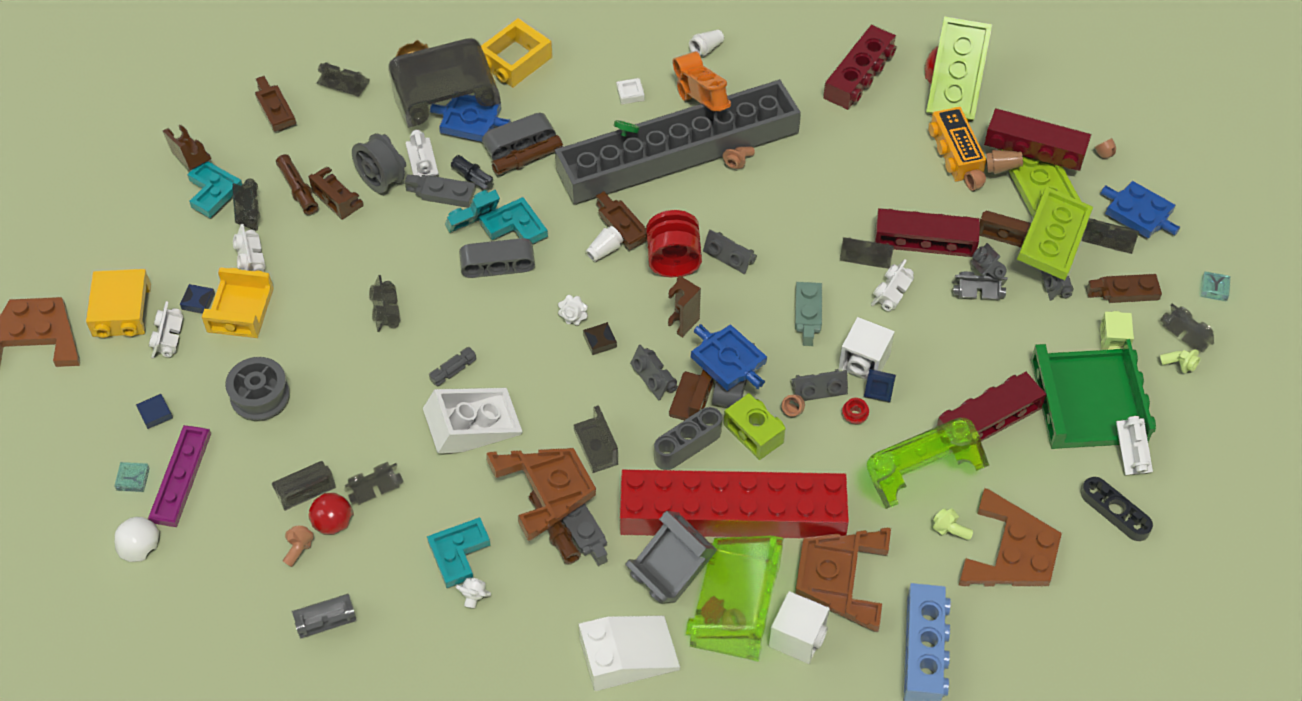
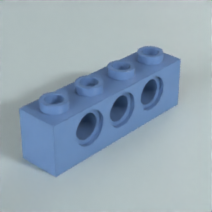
M910 584L907 595L904 701H941L943 696H948L949 678H944V668L948 669L950 653L944 650L945 642H949L950 624H945V615L949 616L951 600L950 598H945L946 586ZM929 615L935 620H926L923 616ZM922 642H930L934 647H926ZM921 669H930L934 674H925Z

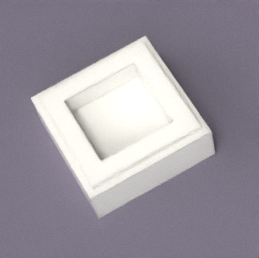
M640 78L616 82L621 105L645 101Z

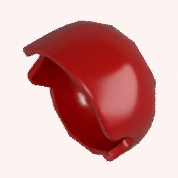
M324 493L313 501L308 516L315 530L323 535H332L348 528L354 511L345 497L337 493Z

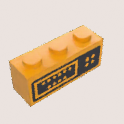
M961 107L933 112L931 123L928 125L931 137L935 138L938 152L940 155H943L948 173L952 174L955 182L965 180V173L971 170H980L984 173L987 159Z

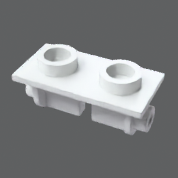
M414 130L410 136V141L405 142L413 175H419L420 177L422 175H439L430 138H425L424 133L420 130Z
M241 224L238 234H235L233 237V248L237 249L238 252L237 267L241 270L264 272L266 266L263 253H258L261 252L259 235L254 230L245 231L244 225Z
M906 259L899 265L893 264L885 274L887 280L885 283L881 282L873 293L876 297L871 303L872 306L880 302L882 308L886 311H891L897 307L903 297L901 292L904 293L914 279V272L909 268L905 269L903 267L907 261Z
M167 301L163 311L157 310L154 325L158 326L157 332L153 331L150 338L149 347H153L151 358H154L156 352H160L164 357H171L176 352L179 335L169 333V331L179 334L183 315L179 309H167Z
M1139 416L1128 417V420L1116 421L1125 475L1152 473L1153 469L1144 418L1139 419Z

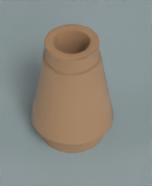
M992 150L991 153H986L988 173L994 172V174H998L1023 166L1022 152Z

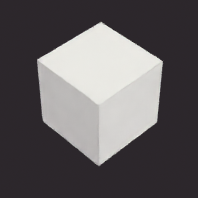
M857 317L842 345L839 370H847V373L865 380L868 379L870 369L882 372L891 353L895 331Z
M788 591L771 626L769 647L810 664L816 649H820L827 634V620L830 608Z

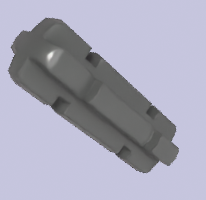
M470 347L460 351L461 355L456 354L440 365V369L436 368L429 373L431 382L435 386L445 382L446 377L449 379L465 368V364L469 365L475 361V352Z

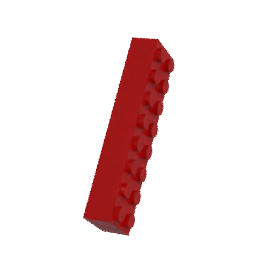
M622 469L620 535L655 536L664 525L659 519L666 511L678 512L704 537L809 538L832 534L845 536L847 535L849 524L846 473Z

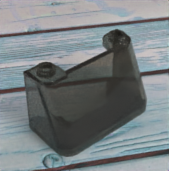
M466 38L393 58L388 65L395 102L408 128L424 123L429 117L428 105L471 93H474L477 102L481 106L486 107L501 103L500 94L480 43L476 39Z

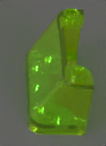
M957 418L874 453L867 461V470L885 508L888 509L899 504L897 501L898 491L900 488L907 487L902 475L951 454H954L958 465L963 462H969L975 467L976 471L990 465L974 424L967 418Z
M773 535L714 538L711 544L717 551L708 561L695 617H689L686 635L690 636V647L759 662L762 649L761 642L765 632L775 580L780 568L784 538Z

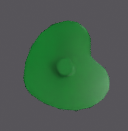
M615 120L613 125L622 130V136H626L627 131L638 133L640 128L635 124Z

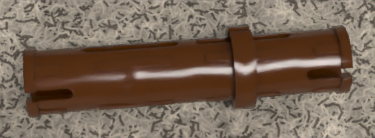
M556 134L524 149L512 150L510 154L491 161L492 169L497 176L515 168L521 169L523 165L555 152V149L563 147L562 140Z
M288 154L280 155L276 159V165L290 186L292 197L299 202L305 214L315 213L318 210V204L311 194L310 186L303 181L291 157Z
M533 490L528 498L535 509L541 508L542 505ZM561 520L547 529L551 544L559 550L565 564H572L581 557L580 551L571 538L572 533L570 529L565 527Z

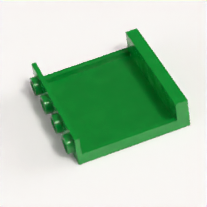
M1126 339L1123 349L1048 353L1046 344H1035L1031 363L1035 381L1046 393L1042 411L1051 449L1120 445L1116 421L1128 420V417L1139 416V419L1144 418L1147 441L1149 442L1152 433L1156 430V421L1154 416L1150 415L1149 395L1144 393L1143 373L1138 371L1137 351L1132 348L1130 339Z

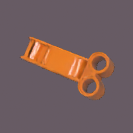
M697 51L673 58V68L678 77L677 88L683 101L694 98L712 111L725 110L731 106V101L728 100L726 92L727 81L703 66L702 59Z

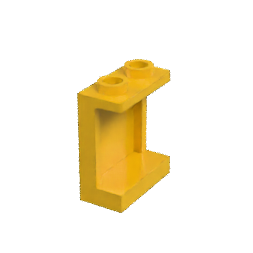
M219 268L220 284L211 309H204L202 314L206 331L208 333L258 338L274 289L270 274L262 271L239 270L237 268Z
M146 269L93 271L86 323L93 337L105 338L108 336L145 334V327L142 321L145 293H150L151 283Z

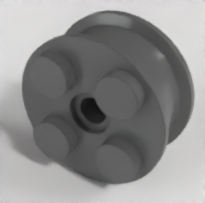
M375 133L369 137L368 142L364 144L357 143L352 147V159L355 168L362 180L373 191L383 193L392 182L400 183L403 181L406 161L397 152L386 134Z
M251 357L239 362L230 370L225 382L232 408L238 415L249 420H267L278 414L287 404L290 395L283 368L276 361L266 357Z

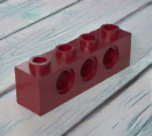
M871 24L826 80L823 99L849 110L854 102L857 103L862 96L863 90L871 86L874 76L882 72L887 59H892L897 49V46H895L896 35Z

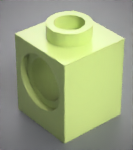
M1119 311L1104 313L1100 324L1101 350L1123 349L1126 339H1130L1132 345L1134 340L1132 313H1121Z

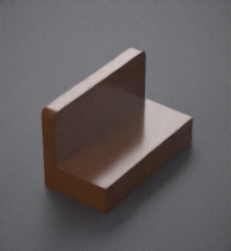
M985 211L980 219L979 236L1022 247L1031 223L991 211Z
M704 369L701 375L683 372L669 410V416L685 421L705 408L714 384V378Z

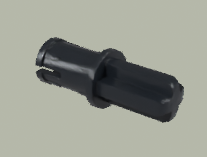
M461 155L453 158L451 168L464 175L466 181L474 182L484 190L492 188L493 177L482 171L478 164H472Z

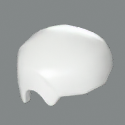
M131 517L121 523L115 532V551L120 558L126 561H143L152 549L155 550L157 548L159 530L152 521L144 517Z

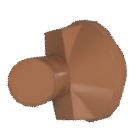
M753 147L727 149L723 153V159L731 168H743L746 163L745 156H753L755 150Z
M294 526L285 533L286 540L293 546L282 561L291 567L302 551L310 548L311 541L314 538L313 532L305 526Z

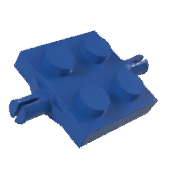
M459 92L454 93L452 100L446 106L434 103L430 106V113L443 115L439 126L440 133L482 142V137L487 131L511 122L510 119L498 117L501 110V101Z
M1134 181L1119 192L1107 185L1103 187L1101 195L1113 200L1106 210V215L1148 239L1154 232L1160 229H1164L1174 236L1178 233L1180 226L1168 220L1176 206L1172 202Z
M702 324L696 326L694 333L703 342L691 351L690 358L728 391L744 380H748L756 389H760L764 385L765 380L758 376L755 371L766 364L767 356L730 324L721 331L710 333Z

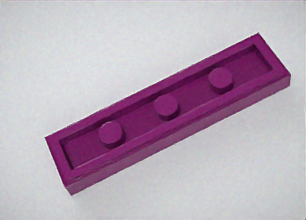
M183 425L148 520L154 524L177 528L211 437L210 429Z

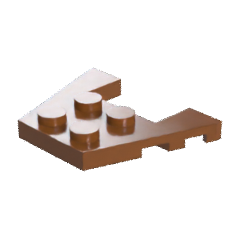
M62 297L9 299L0 315V365L4 347L56 344L53 358L56 367L80 366V360Z
M574 448L538 450V453L523 454L521 450L511 451L509 455H497V452L486 453V460L495 478L523 470L542 505L541 508L518 515V523L528 541L534 539L596 496V487Z
M984 488L977 514L1006 522L995 566L966 558L959 585L984 584V586H995V584H1012V586H1049L1062 533L993 491Z
M880 528V531L867 533V530L856 531V534L845 536L832 534L803 538L795 594L830 608V611L872 631L879 632L882 603L853 599L852 594L858 551L888 556L891 528Z

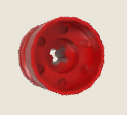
M667 210L649 219L646 225L649 267L655 273L671 278L683 277L697 270L702 263L699 221L696 217L686 211Z

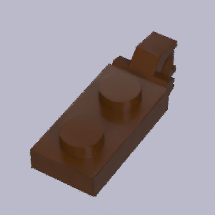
M265 76L256 78L259 90L255 92L256 99L273 132L295 125V117L278 85L270 86Z
M605 191L596 195V205L599 208L598 213L609 227L613 226L621 234L624 240L623 244L629 250L647 241L646 227L622 200L613 201Z
M1157 274L1105 276L1089 280L1086 288L1088 298L1103 297L1109 303L1158 301L1162 296Z

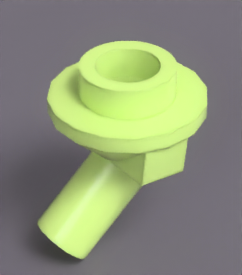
M1197 349L1175 351L1160 355L1162 365L1179 362L1183 373H1187L1189 370L1194 371L1201 359L1198 357L1199 351Z
M953 508L949 510L942 509L933 519L935 522L933 528L941 535L950 532L967 540H970L973 535V530L956 523L959 516Z

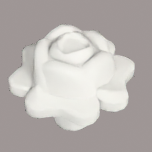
M567 295L563 301L558 303L559 308H561L558 314L565 319L566 324L573 322L574 325H579L581 320L588 317V314L585 312L588 306L581 301L579 296L573 298L571 295Z
M467 578L462 585H456V589L466 597L464 606L475 608L477 600L482 599L483 596H491V592L485 589V582L477 578Z

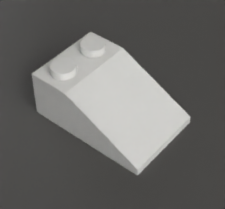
M507 388L434 389L423 407L437 453L465 452L519 436L523 432Z
M664 616L604 617L579 624L580 642L594 692L680 670Z

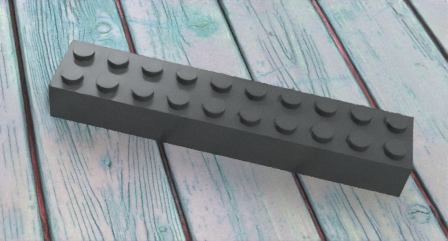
M779 79L728 95L731 106L725 110L712 111L703 104H699L635 124L640 127L638 133L627 131L626 136H622V130L619 129L555 149L556 170L573 204L594 198L603 191L607 194L723 157V153L727 149L754 147L798 133L801 112Z

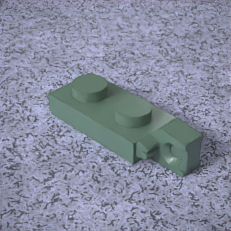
M796 282L795 330L803 332V346H813L814 332L820 333L822 327V283Z

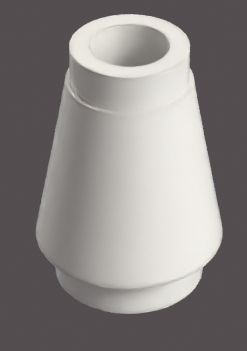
M718 29L695 34L689 41L691 52L697 51L700 56H706L724 41V35Z
M613 226L603 228L585 252L592 261L596 262L598 259L620 248V244L624 241L623 237Z

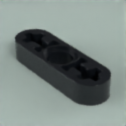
M1090 477L1085 480L1081 490V497L1087 504L1130 539L1144 541L1149 537L1153 528V522L1147 514L1102 478ZM1097 488L1100 491L1093 494L1090 492V489L1095 490ZM1119 504L1123 507L1124 512L1122 514L1113 513L1109 505ZM1128 514H1130L1131 518H1128L1127 521H1125ZM1141 524L1144 526L1138 530L1134 528V525Z

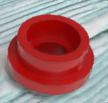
M851 398L843 405L842 415L846 421L860 424L868 419L869 407L863 399Z

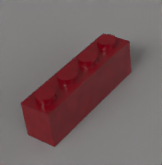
M995 108L987 129L984 145L1004 151L1022 152V156L1080 171L1092 134Z
M878 208L874 248L973 257L979 245L980 218Z
M1027 371L1018 376L1012 375L1003 384L988 388L975 399L969 398L960 407L943 412L938 418L935 433L952 454L956 456L1041 410L1046 393Z

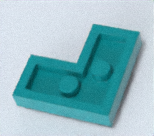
M209 161L195 167L187 174L190 182L202 188L189 201L190 206L209 218L243 187L241 179Z
M496 189L490 192L484 190L474 195V199H472L471 205L467 209L457 208L451 211L445 222L448 232L451 233L479 221L480 216L495 210L500 200Z
M524 197L479 217L481 226L491 240L512 230L517 233L519 238L529 239L532 244L548 237V230Z
M480 517L427 536L428 544L446 588L463 583L467 578H474L466 554L491 545Z

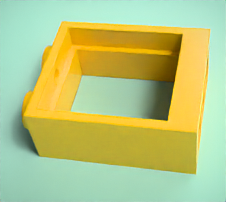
M517 18L478 48L479 64L484 70L491 72L501 82H505L513 88L552 58V42ZM514 42L529 50L526 55L512 65L497 56Z

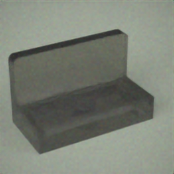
M599 405L593 407L594 418L573 424L574 432L592 473L618 465V447Z
M319 461L272 482L273 489L284 511L336 488L332 472L328 465L325 466L323 461Z

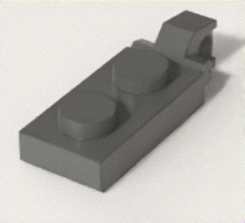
M407 174L405 179L407 192L416 193L424 201L469 208L476 191V183L430 175H422L420 177L419 175Z
M585 503L561 519L564 526L570 529L572 533L571 538L580 553L584 555L590 553L597 566L608 562V553L604 548L607 545L605 535Z

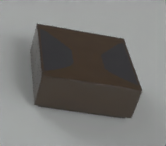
M608 322L583 330V336L592 355L617 347V341Z

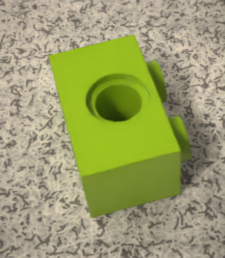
M750 393L724 411V426L758 460H761L784 443L786 428L783 422L778 417L770 414L764 403L759 399L756 400Z

